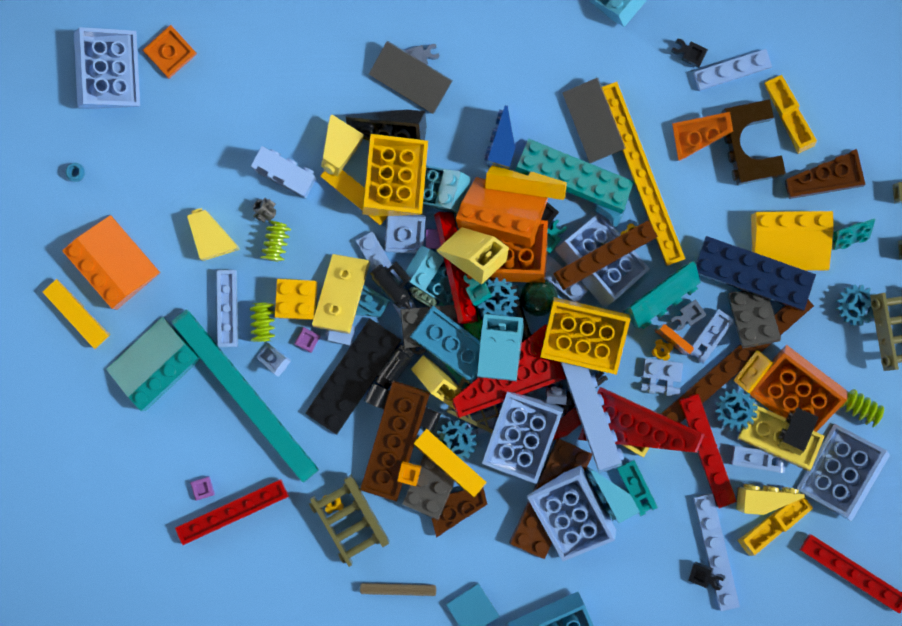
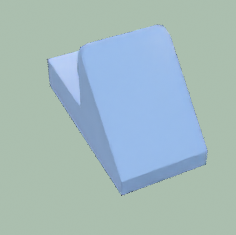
M269 343L264 346L256 357L278 377L291 361Z

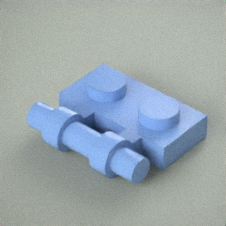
M644 358L642 377L650 379L649 384H641V391H648L649 394H655V392L664 393L665 396L680 395V388L673 387V381L681 382L683 363ZM656 379L667 380L666 386L656 385Z

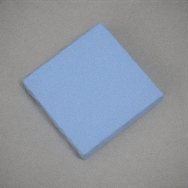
M424 215L387 216L384 252L416 254L424 243L426 217Z

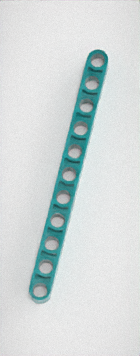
M186 309L171 322L298 478L304 483L318 472L319 469L195 317Z

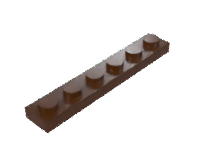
M646 221L561 268L553 275L561 288L565 290L656 239L658 235L650 222Z

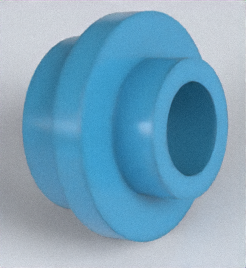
M71 163L67 166L65 174L70 181L79 182L85 176V169L79 163ZM78 169V175L74 176L73 171Z

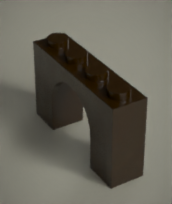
M770 99L725 108L721 113L730 112L733 132L724 136V141L729 146L728 159L733 164L732 178L733 181H736L737 186L785 175L786 171L782 155L765 159H754L743 151L740 144V136L745 127L769 122L774 118Z

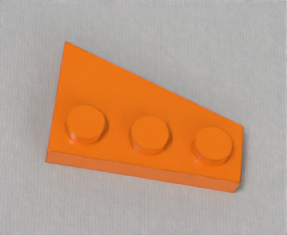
M730 112L672 123L678 161L687 158L733 132Z

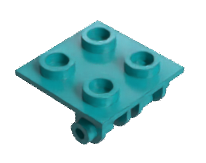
M875 218L854 224L853 226L851 225L848 228L845 227L833 231L832 242L835 241L834 250L846 249L851 244L857 242H866L871 237Z

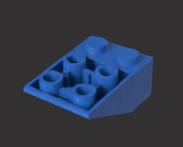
M505 105L503 110L499 109L496 119L498 128H493L490 142L493 144L492 147H487L484 160L487 161V167L495 165L509 170L515 152V144L508 106Z

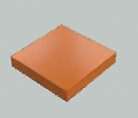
M172 25L166 28L143 49L169 79L197 55Z
M666 324L658 325L654 330L664 340L671 343L681 354L688 355L694 350V347Z

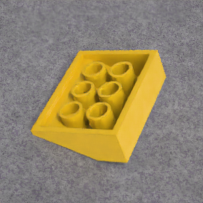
M375 134L370 135L363 215L381 217L422 215L428 141Z
M833 211L755 212L751 214L752 252L805 271H828L830 268L834 230Z
M554 297L540 357L617 375L631 319L630 314Z

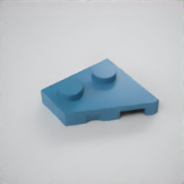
M363 285L355 315L381 317L390 300Z

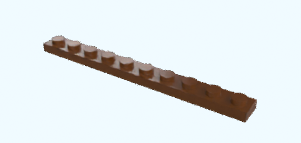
M809 299L804 311L784 305L774 314L780 336L814 307ZM771 343L742 349L741 344L738 345L660 414L681 423L685 416L679 402L680 399L697 393L703 404L742 370L756 351L762 352Z

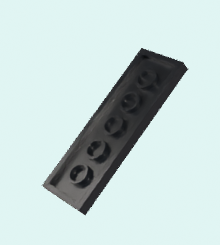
M370 318L305 414L337 435L402 339Z

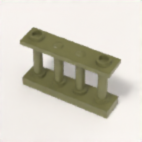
M886 293L870 295L883 371L898 370V363L902 362V355L896 356L895 344L902 343V335L893 336L891 325L902 323V315L890 317L888 306L902 304V296L886 298Z
M352 474L344 478L345 483L343 487L320 500H317L314 495L310 498L311 503H309L314 514L318 513L339 549L340 553H338L340 560L343 564L347 563L348 567L352 566L353 563L351 557L375 543L377 545L380 543L382 547L389 544L387 535ZM346 493L353 495L355 500H353L352 504L327 518L322 507ZM355 510L362 511L364 514L363 520L338 534L335 532L331 524ZM366 526L367 528H372L374 532L372 537L346 551L341 542L342 540Z

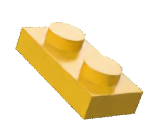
M756 351L733 381L750 393L773 365V362L760 351Z

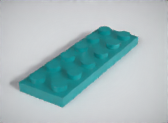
M529 138L515 170L527 176L530 172H535L567 182L566 192L621 214L625 209L634 183L630 179Z

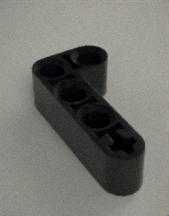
M372 383L364 401L384 409L390 390ZM426 407L420 426L434 432L441 414Z

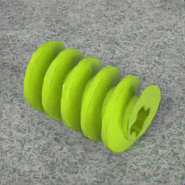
M268 220L273 226L266 228L271 233L265 234L269 241H264L263 245L268 248L261 250L266 256H261L260 258L274 262L284 261L285 258L281 257L280 254L286 253L282 246H288V243L283 241V239L290 238L289 235L285 234V231H291V228L284 223Z
M252 303L255 306L251 307L250 311L255 312V314L251 315L250 318L256 321L251 323L250 326L256 328L251 331V334L256 335V337L252 338L251 342H271L270 338L275 337V334L270 333V331L275 329V327L269 325V323L275 321V319L269 317V315L274 314V311L269 310V308L274 306V304Z
M856 389L848 392L847 401L840 407L841 409L843 406H846V413L852 409L853 417L859 413L858 420L861 421L863 418H866V425L872 421V428L880 422L884 414V406H878L876 401L871 402L869 397L864 398V394H858Z

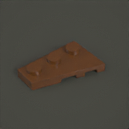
M484 488L475 497L471 496L466 490L450 493L439 520L431 518L436 538L488 504Z

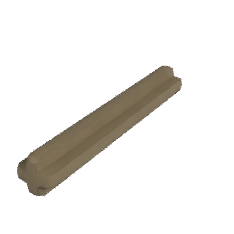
M362 583L360 585V593L372 595L436 596V585Z

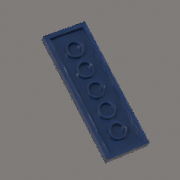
M708 236L704 239L696 262L698 275L800 311L805 310L816 277L814 273Z

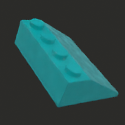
M692 261L682 266L623 310L625 314H630V321L636 329L640 327L645 329L652 324L650 321L655 316L660 318L668 312L666 310L667 307L671 304L673 307L683 301L681 298L686 293L691 295L698 289L696 286L701 282L695 262Z
M161 317L106 370L140 411H146L196 365L201 358L167 320Z

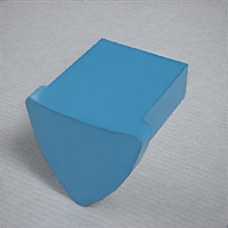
M598 204L595 207V211L608 218L610 224L615 228L620 223L625 212L624 209L621 214Z

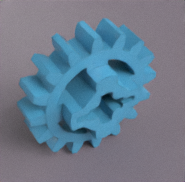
M498 277L495 278L493 283L488 279L487 287L488 289L493 287V292L491 293L492 297L489 298L491 300L487 299L478 306L479 309H485L482 313L483 315L487 312L490 315L507 316V312L513 313L511 307H517L514 300L519 299V297L514 296L517 290H511L512 283L506 285V279L499 282ZM501 287H504L509 294L505 295L501 291ZM495 294H499V297L507 298L500 300L499 304L492 300ZM505 302H510L509 306L501 311V306ZM485 303H490L494 306V311L490 310Z
M856 284L851 285V289L849 287L844 288L845 293H839L841 299L836 300L840 304L839 307H836V310H841L838 316L845 317L844 323L851 321V326H855L856 323L858 326H862L864 322L870 323L869 317L874 318L870 295L874 294H870L871 288L864 290V285H859L857 289ZM860 303V307H855L854 304Z
M733 389L732 394L726 391L725 398L719 397L721 403H716L715 407L718 409L715 410V415H720L717 421H723L722 427L729 425L730 431L736 427L737 431L740 432L742 426L748 429L747 423L754 424L752 418H757V413L754 411H757L758 406H753L755 399L750 400L749 393L743 395V390L736 393L735 389ZM735 407L739 408L737 413H734ZM724 413L729 415L730 420L725 416Z
M450 420L448 426L444 423L441 426L443 430L439 429L437 431L440 435L437 438L444 445L445 441L453 453L458 449L462 450L463 452L455 454L463 461L464 456L468 459L471 456L469 452L473 453L475 451V448L472 446L477 444V441L473 440L477 435L471 434L473 427L467 428V422L461 425L460 420H457L455 424ZM450 429H458L454 433L448 432ZM458 436V444L454 446V438Z

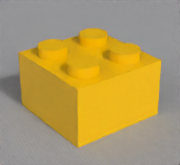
M277 279L275 318L313 320L316 312L318 282Z

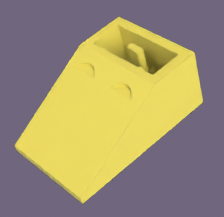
M461 227L437 249V252L482 285L506 262L509 247L494 236Z
M744 484V487H738L736 510L746 514L765 515L804 498L805 494L799 493V489L782 487V490H779L775 486L763 485V489H760V486Z

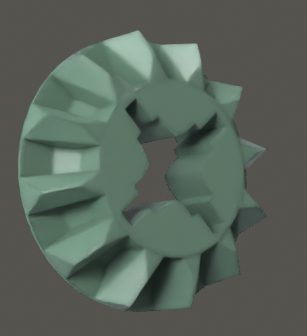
M416 287L409 289L410 296L428 307L436 306L437 301L430 295Z

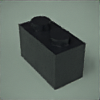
M798 407L793 412L789 411L785 420L788 424L785 429L782 428L778 439H780L778 446L801 455L807 447L819 417Z

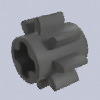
M266 198L257 200L253 205V211L256 212L253 217L264 223L266 220H272L276 215V209L273 208L276 204Z

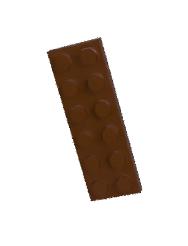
M397 381L392 382L360 490L397 502L403 484L397 481L403 461L408 463L410 461L430 392Z
M557 438L533 492L564 472L578 466H582L584 471H586L592 458V453ZM528 500L509 543L545 559L552 541Z

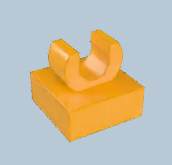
M403 461L397 481L417 486L422 466Z

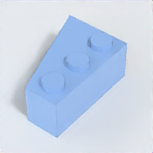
M261 146L251 165L253 170L292 192L307 198L317 179L313 175L314 171L306 167L302 169L297 166V162L289 158L286 160L280 156V153Z

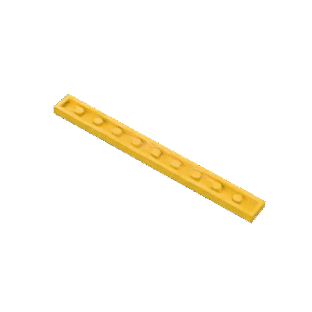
M618 82L603 86L604 94L626 149L622 150L648 220L658 235L656 240L665 264L669 266L685 259V256Z

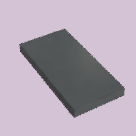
M389 41L385 43L369 73L370 76L432 114L435 113L453 81Z
M594 78L563 92L590 163L626 149L599 78Z

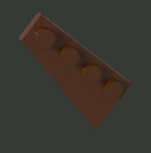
M857 149L785 180L789 199L859 188L866 185Z

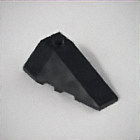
M396 110L346 115V124L364 134L363 139L370 141L371 134L425 140L427 128L425 111Z

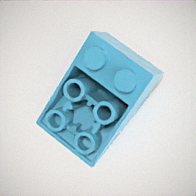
M647 0L588 1L610 19L625 27Z
M426 166L423 205L458 213L461 203L467 194L471 177L459 171Z
M421 246L405 271L411 278L408 283L430 295L438 302H442L445 306L454 305L444 258L431 249Z
M484 314L477 377L517 381L524 328L523 318Z
M587 469L589 472L587 477L591 484L598 488L596 493L603 504L606 503L607 508L605 510L612 521L616 520L618 523H621L640 512L629 493L593 469Z

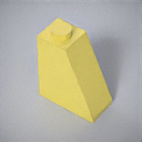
M331 115L327 127L321 167L327 173L338 176L361 145L364 134Z
M202 208L191 211L192 214L187 215L200 260L206 261L240 250L239 246L206 210H202Z
M423 355L411 370L432 395L455 409L451 399L460 393L462 389L438 365Z

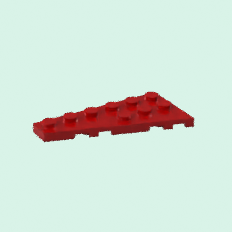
M544 324L521 343L517 381L478 377L451 399L458 418L504 402L507 391L523 395L566 379L559 361L540 357L547 324Z
M599 387L597 394L601 393L604 405H602L603 411L608 412L611 423H608L610 430L615 431L617 437L615 444L697 453L705 434L610 390ZM582 428L578 440L587 441Z

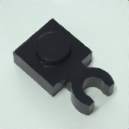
M677 38L675 43L679 44L681 49L673 47L671 52L677 55L683 54V61L699 68L708 49L692 41L687 46L682 39Z
M695 561L688 581L704 588L711 584L715 590H721L723 586L717 584L716 580L724 581L725 576L722 574L714 575L712 574L713 568Z

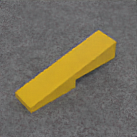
M780 75L765 82L764 85L797 154L814 147L817 139L799 110L800 105L784 77Z
M492 165L486 173V189L564 200L567 182L535 172H530L527 176Z
M324 170L320 177L363 211L365 188L343 170L338 176L329 174ZM368 215L378 225H381L387 218V216Z
M58 279L53 281L43 291L44 295L94 349L111 335Z
M428 429L414 442L418 450L439 466L445 474L471 496L475 497L487 483Z
M805 497L783 506L737 541L748 556H755L778 535L790 529L810 512L813 507Z

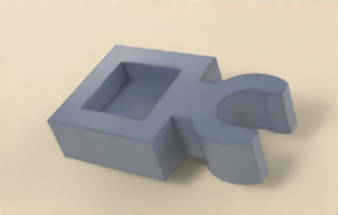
M436 44L429 45L426 50L423 49L422 45L405 50L427 65V59L436 60L440 57L439 53L431 54V50L436 48Z
M695 299L679 310L682 314L681 316L671 318L670 322L680 321V326L676 328V331L684 328L686 322L689 326H692L705 317L706 313Z
M559 383V386L548 385V388H546V403L566 405V389H562L563 385Z

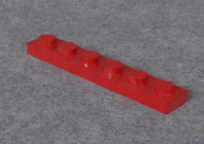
M437 212L434 214L441 246L457 232L452 212ZM444 257L458 323H475L478 321L475 306L472 304L466 288L470 285L464 281V276L468 277V275Z
M696 393L680 399L679 402L688 427L705 434L697 452L717 508L720 509L737 502L699 394Z
M282 479L186 522L176 527L175 530L182 545H185L289 497V494Z
M809 533L799 549L800 551L895 612L901 613L902 592Z

